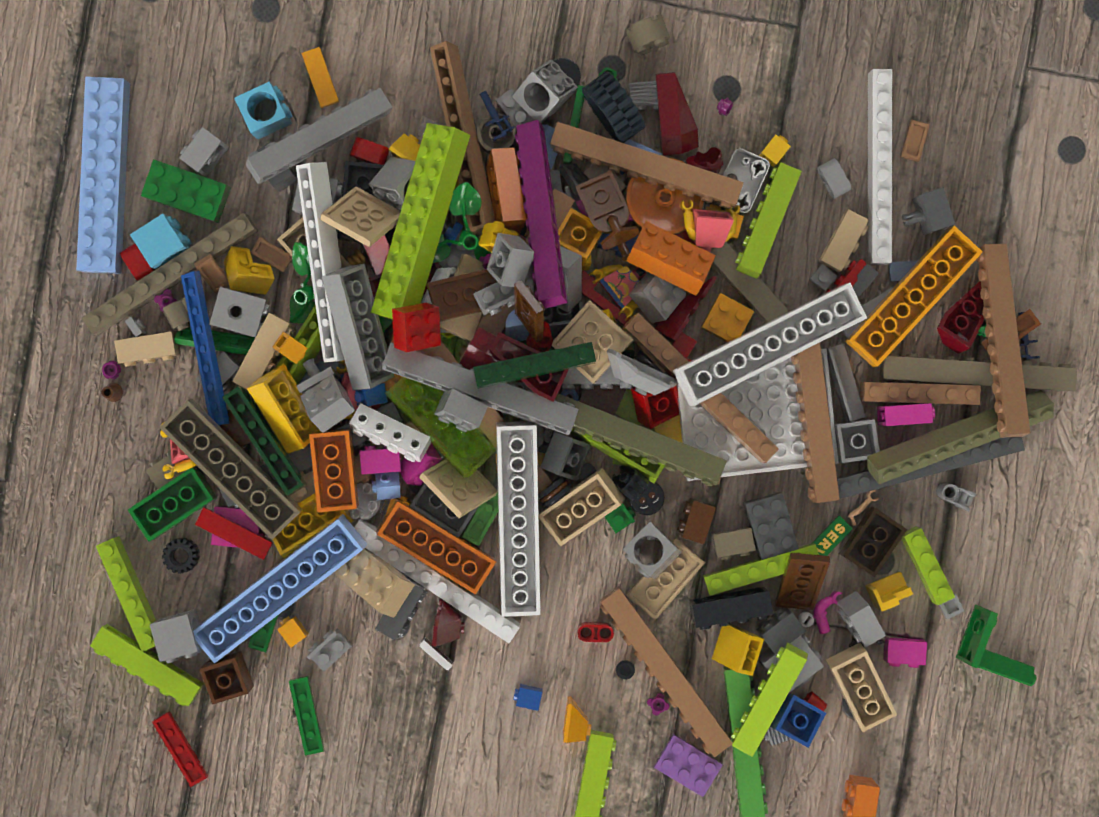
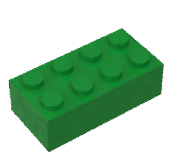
M153 159L141 196L219 224L231 187Z
M195 466L129 508L128 512L148 542H151L218 497L198 466Z

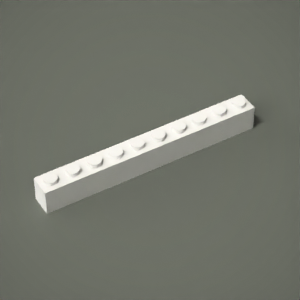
M872 69L868 73L869 265H887L892 263V69Z
M327 162L296 165L323 361H342L344 357L322 276L341 269L336 228L321 220V213L333 205Z
M360 519L354 528L367 543L366 549L507 643H510L521 623L510 616L502 617L500 609L479 595L473 594L378 536L376 533L378 528L368 521Z

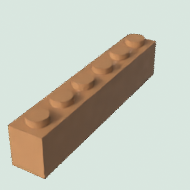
M860 382V400L866 402L980 405L981 386Z

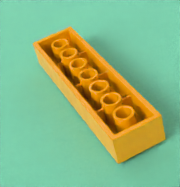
M955 225L948 228L845 342L872 367H878L983 251Z

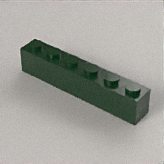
M588 342L473 367L477 388L479 389L595 364L596 358L593 344Z
M238 386L222 398L285 494L290 496L306 486L307 483L246 390Z

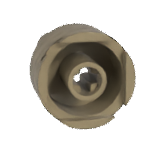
M656 15L657 19L652 20V17L645 18L631 25L632 30L626 29L634 53H640L642 56L650 53L653 47L658 46V48L669 44L670 36L662 15Z
M498 113L499 119L503 118V114ZM490 114L485 116L477 129V137L481 148L488 154H490L491 149L513 148L516 142V129L514 128L511 133L510 131L507 132V136L494 142V132L498 131L501 134V130L496 123L486 127L485 124L491 121L492 118ZM508 118L511 127L514 126V123ZM504 121L500 123L503 130L508 129Z

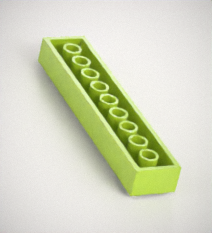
M431 123L426 124L371 313L393 320V308L421 303L470 134L455 127Z

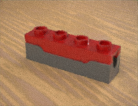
M863 259L853 260L847 267L849 271L845 276L840 275L834 282L836 284L834 289L851 283L859 298L879 273L869 264H866Z

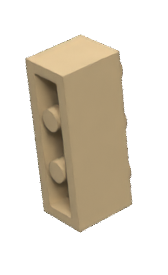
M850 209L846 210L818 262L836 272H840L843 269L846 270L851 261L848 259L852 252L855 253L860 244L857 242L859 237L864 236L869 226L866 224L869 220Z
M171 331L115 340L118 364L130 367L136 366V362L143 361L144 364L154 363L157 358H162L163 361L173 360L174 356L180 355L178 344H175L174 340L176 332Z

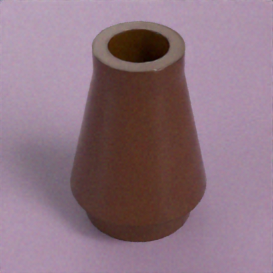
M110 383L102 389L101 394L108 401L117 402L123 396V389L117 383Z

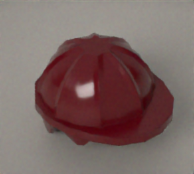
M711 147L705 153L698 151L696 155L686 159V164L716 174L720 172L724 165L722 152L719 148Z

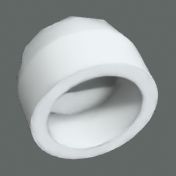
M805 611L798 616V620L803 627L813 625L814 618L810 612ZM808 616H810L811 618L806 623V625L803 624L807 620Z

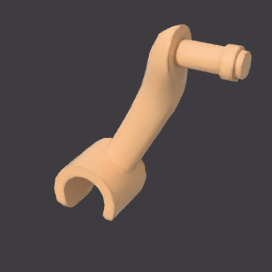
M876 490L868 491L866 494L867 499L848 515L853 526H856L854 516L860 514L872 501L879 499L878 497L872 499L870 496Z

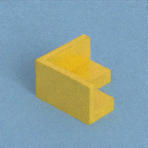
M231 246L224 259V267L230 290L267 294L275 280L271 265L253 263L250 249Z
M896 572L865 585L873 606L882 612L900 605L899 600L913 595L911 587L906 585L901 572Z

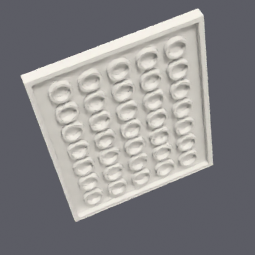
M821 349L835 464H838L827 349ZM791 357L721 392L779 448L767 463H760L700 404L689 406L680 385H677L682 443L727 460L721 477L807 467V461L803 457L805 444L801 440L800 435L801 430H803L802 422L798 418L800 404L796 401L798 389L793 379L795 365L792 364ZM686 477L687 481L701 480L696 477L694 479Z

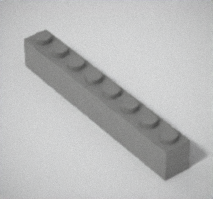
M381 88L375 91L371 89L364 94V97L360 99L356 97L350 100L347 106L335 108L331 112L332 114L318 117L315 123L301 126L298 132L286 134L282 137L281 141L269 143L260 152L258 150L248 155L246 166L259 185L387 116L393 107Z

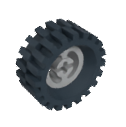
M605 71L582 88V93L588 101V105L615 141L625 143L645 128L643 117L632 102L633 100L609 72Z

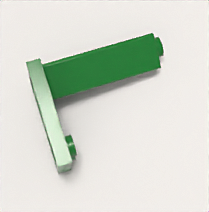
M975 604L955 658L972 667L980 668L1032 687L1037 678L1036 674H1034L1035 667L985 649L992 629L997 624L998 613Z

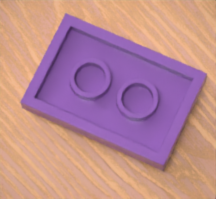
M673 734L656 761L654 768L704 797L723 764Z

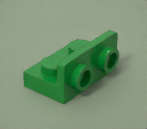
M622 503L604 517L614 532L618 533L629 524H633L635 522L633 517L636 515L630 506L626 508Z

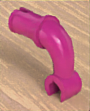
M833 591L830 596L821 599L816 604L813 618L816 620L820 634L831 631L826 617V609L832 604L838 605L836 597L843 593Z

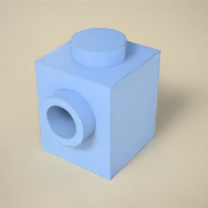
M398 472L375 473L376 481H372L373 493L377 492V500L401 498Z

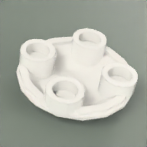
M359 483L357 484L359 506L357 509H349L348 511L353 519L368 520L379 510L381 500H377V492L373 493L372 484Z

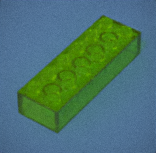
M402 376L385 392L419 431L431 438L433 446L463 478L470 477L496 451L477 428L464 432L457 429L456 424L452 422L448 424L438 419L439 416L434 413L442 398V390Z

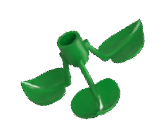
M464 182L454 189L449 210L453 215H462L466 230L460 234L459 241L444 240L441 234L433 263L441 262L449 256L451 250L447 243L457 244L458 246L463 245L468 250L474 249V255L477 260L491 253L478 244L479 239L470 231L466 214H476L481 208L482 203L479 193L468 182Z
M296 242L292 250L293 266L299 275L304 276L307 274V278L301 283V288L296 290L290 298V322L304 323L315 306V302L311 301L315 297L313 287L307 285L312 277L307 245Z

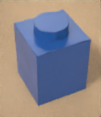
M381 383L371 389L355 390L357 406L360 403L365 406L387 403L385 383Z
M520 684L519 689L515 688L513 700H517L516 706L539 711L543 689Z

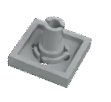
M310 359L303 363L310 378L298 384L297 388L300 393L304 394L307 390L313 388L332 374L337 380L341 376L332 367L320 372L315 360Z

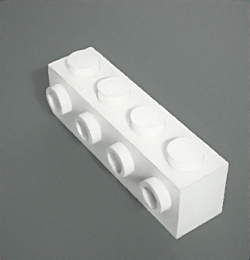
M361 403L349 423L354 434L360 437L365 435L370 438L369 440L376 445L381 443L395 454L397 452L402 453L411 462H415V460L421 462L431 444L429 436Z

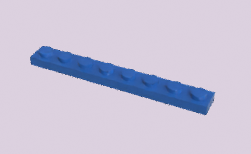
M193 271L181 275L208 415L221 426L230 422L226 402L222 398L224 391L200 271Z

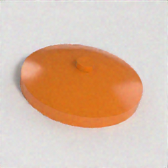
M639 176L638 179H630L626 194L627 206L632 219L640 228L643 227L645 221H648L676 235L686 230L683 217L685 211L680 208L681 201L684 200L686 208H689V200L693 201L694 204L690 209L691 212H693V209L702 210L704 201L701 200L700 196H686L682 194L683 191L675 189V191L664 188L663 184L657 183L653 185L647 183L645 178Z

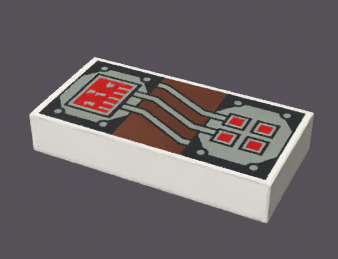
M426 637L421 641L420 647L443 668L449 670L453 666L454 662L437 647L432 646V643Z

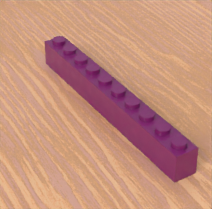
M535 120L517 125L515 140L517 145H519V150L517 151L518 159L521 162L519 173L524 183L521 185V189L526 199L523 205L528 215V219H526V226L528 231H530L528 243L534 251V259L531 264L535 270L532 273L533 281L537 286L535 298L542 302L544 308H549L568 302L545 130L540 121Z

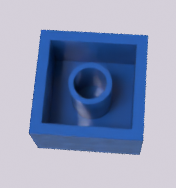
M789 693L770 727L809 748L826 712Z

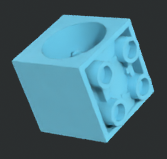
M270 81L234 98L250 133L258 140L292 124L290 118L293 115L289 107L282 102L285 98L281 90L278 89L277 85L273 86ZM265 99L273 102L275 100L277 109L274 116L267 121L259 119L257 121L254 116L257 104Z
M163 213L130 234L150 267L158 269L190 248L192 244L188 236L181 233L180 228L182 227L177 219H173L171 216Z

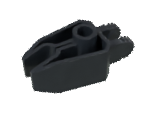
M626 465L620 466V474L617 476L614 474L612 481L619 491L629 499L634 501L638 498L640 500L642 498L641 495L650 487L648 486L649 479L637 469Z

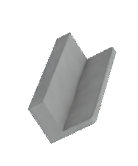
M844 344L826 348L828 364L845 421L853 422V420L866 417Z

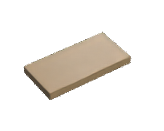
M462 254L454 276L485 270L482 266L483 262L467 254ZM482 312L441 321L440 328L470 342L474 337Z
M677 538L672 543L682 553L656 579L651 577L648 579L642 576L626 594L654 620L660 616L705 564L701 558ZM662 554L654 562L655 564L662 558Z

